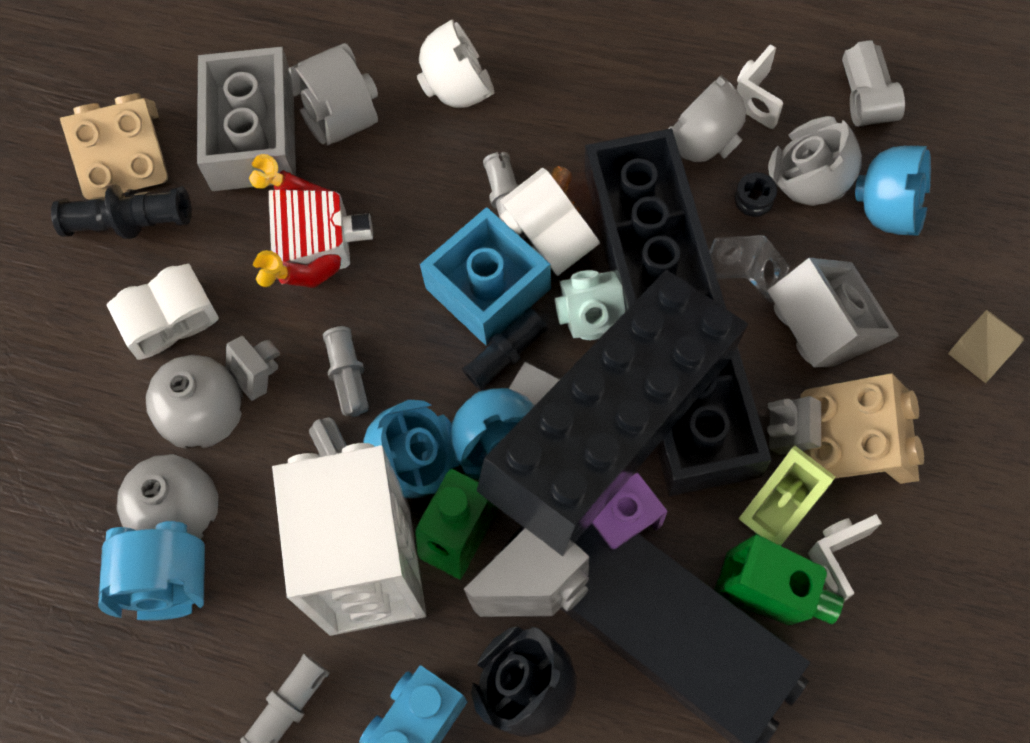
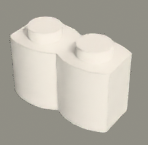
M541 168L500 200L506 209L500 217L516 234L520 235L524 232L533 244L532 248L550 263L552 271L557 276L600 244L593 231L574 208L560 186L544 168Z
M190 264L167 267L149 284L127 287L121 290L107 304L127 347L137 360L154 356L172 346L179 339L190 337L207 329L219 319Z

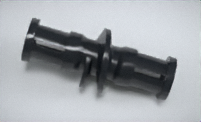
M110 184L106 189L105 197H93L88 200L73 202L63 198L54 201L51 207L52 223L54 229L61 237L72 236L75 231L93 230L98 232L108 231L110 228H113L121 238L133 239L138 236L142 227L155 226L156 223L166 222L188 225L192 217L190 197L183 186L175 187L170 192L138 193L135 190L128 189L124 195L120 186Z

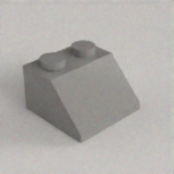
M808 258L767 290L775 302L774 311L784 324L790 327L798 341L796 346L800 355L808 363L812 364L813 367H834L899 336L852 262Z
M525 528L464 590L472 609L480 617L553 616L561 607L568 612L578 604L589 590L585 586L589 580V556L575 543L564 556H561Z

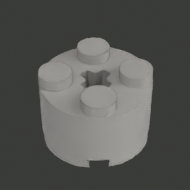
M343 43L288 68V80L294 97L300 94L304 108L299 111L308 128L321 144L327 142V146L378 122V116L372 99L378 97L377 88L368 73L361 75L356 66L354 54L348 44Z

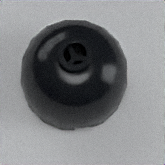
M516 626L508 628L494 638L481 654L477 666L481 667L483 671L480 676L479 685L472 682L471 691L475 711L485 723L507 733L526 737L545 733L562 721L569 712L575 698L577 676L570 654L552 636L536 627L531 626L530 629L523 630Z

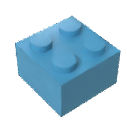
M487 207L420 264L425 288L486 346L491 343L489 339L495 333L501 334L525 310L530 308L551 289L550 263Z

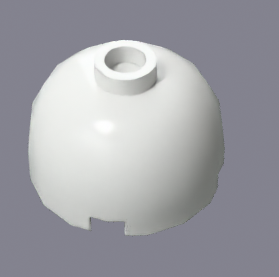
M452 19L427 36L421 46L419 63L423 72L417 75V79L428 97L436 94L445 105L454 108H465L495 94L487 70L482 71L477 60L480 56L457 22L454 23Z

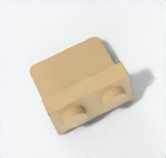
M139 93L115 98L116 105L100 108L99 103L82 105L73 108L74 115L60 118L80 187L86 199L105 197L106 189L110 184H117L125 193L128 189L138 190L163 184L167 181L168 173L152 119L159 118L154 101L141 98Z
M893 373L811 388L801 394L800 398L811 396L821 401V447L804 450V453L836 476V478L886 472L900 484L919 481L918 465H923L924 451L920 438L914 434L913 419L919 418V405L914 391H909Z

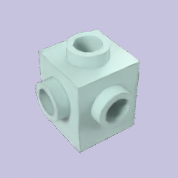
M593 270L580 271L573 274L571 279L560 281L562 297L555 298L557 316L560 325H568L573 339L579 337L584 340L600 339L625 313L622 284L614 271L600 274Z

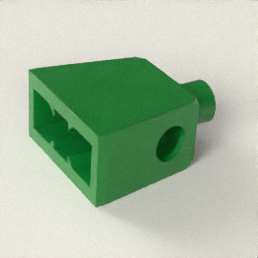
M450 469L416 528L417 554L420 560L461 580L499 508L477 492L479 482ZM437 544L440 545V546H442V547H443L444 549H446L448 552H445V551H443V550L437 548V547H436Z
M757 534L727 551L714 591L733 605L786 625H793L813 617L832 625L837 621L844 603L843 596L823 588L827 577L825 567Z

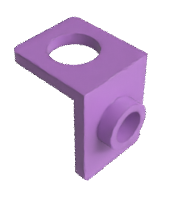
M637 472L629 478L592 524L609 547L616 549L650 525L654 530L662 527L668 511Z

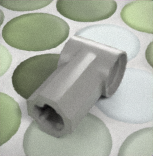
M870 40L858 42L851 49L845 50L842 61L851 88L850 113L855 126L901 120L905 111L904 92L898 82L892 83L881 46L875 45Z

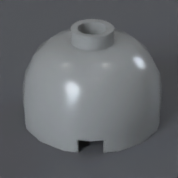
M720 75L680 115L679 121L673 127L670 126L668 128L673 130L680 156L683 159L703 162L711 159L717 153L725 159L742 141L737 133L745 123L746 108L741 95L723 75Z
M830 116L811 120L788 134L792 141L783 151L779 146L775 148L769 160L768 169L770 177L789 198L804 205L814 206L837 200L850 189L859 175L862 166V155L856 136L845 121L842 120V123H837L835 118Z
M193 354L174 358L161 366L152 377L145 396L147 414L158 433L180 448H186L185 446H201L202 448L214 446L230 435L239 423L242 414L240 411L241 397L243 398L242 389L226 367L206 356Z
M174 454L155 455L138 463L125 476L118 490L117 512L123 527L135 530L156 529V525L161 522L176 521L187 525L188 534L201 539L204 536L202 532L208 527L210 520L214 522L218 513V492L212 478L195 462Z

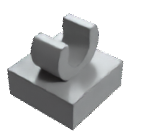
M242 335L227 343L225 367L231 372L243 392L253 401L267 393L268 376L278 369V365L273 359L280 356V352L270 340H265L253 348Z
M808 396L794 400L783 399L768 403L770 426H767V432L769 434L770 450L778 454H786L794 446L800 450L821 447V401Z

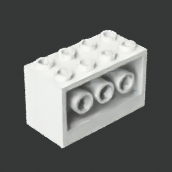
M357 443L344 447L342 453L323 457L315 453L298 454L289 458L286 464L272 466L287 598L330 636L427 617L410 506L403 495L400 483L383 446L374 447L370 443Z

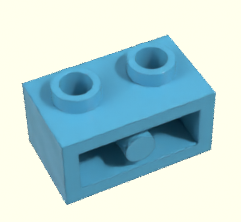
M420 665L414 674L407 671L401 677L390 696L395 700L394 704L384 718L377 715L369 723L359 742L441 743L468 701L463 694Z

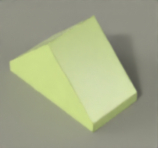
M794 446L739 517V520L759 536L781 546L821 498L836 476L798 447Z

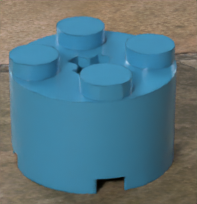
M176 521L161 522L156 525V529L135 530L128 527H115L107 530L106 540L102 545L99 609L108 615L119 618L122 617V609L137 611V620L147 621L174 619L192 614V604L195 603L199 608L204 605V542L198 537L188 534L186 524Z

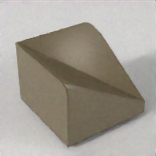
M986 310L958 340L948 354L983 382L987 383L1023 343L1024 338Z

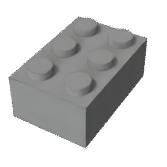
M283 47L198 55L197 165L211 191L254 187L249 179L252 172L257 170L265 174L264 171L252 166L253 160L259 154L272 156L278 164V173L284 170L296 176L294 96L288 80V68L290 67Z

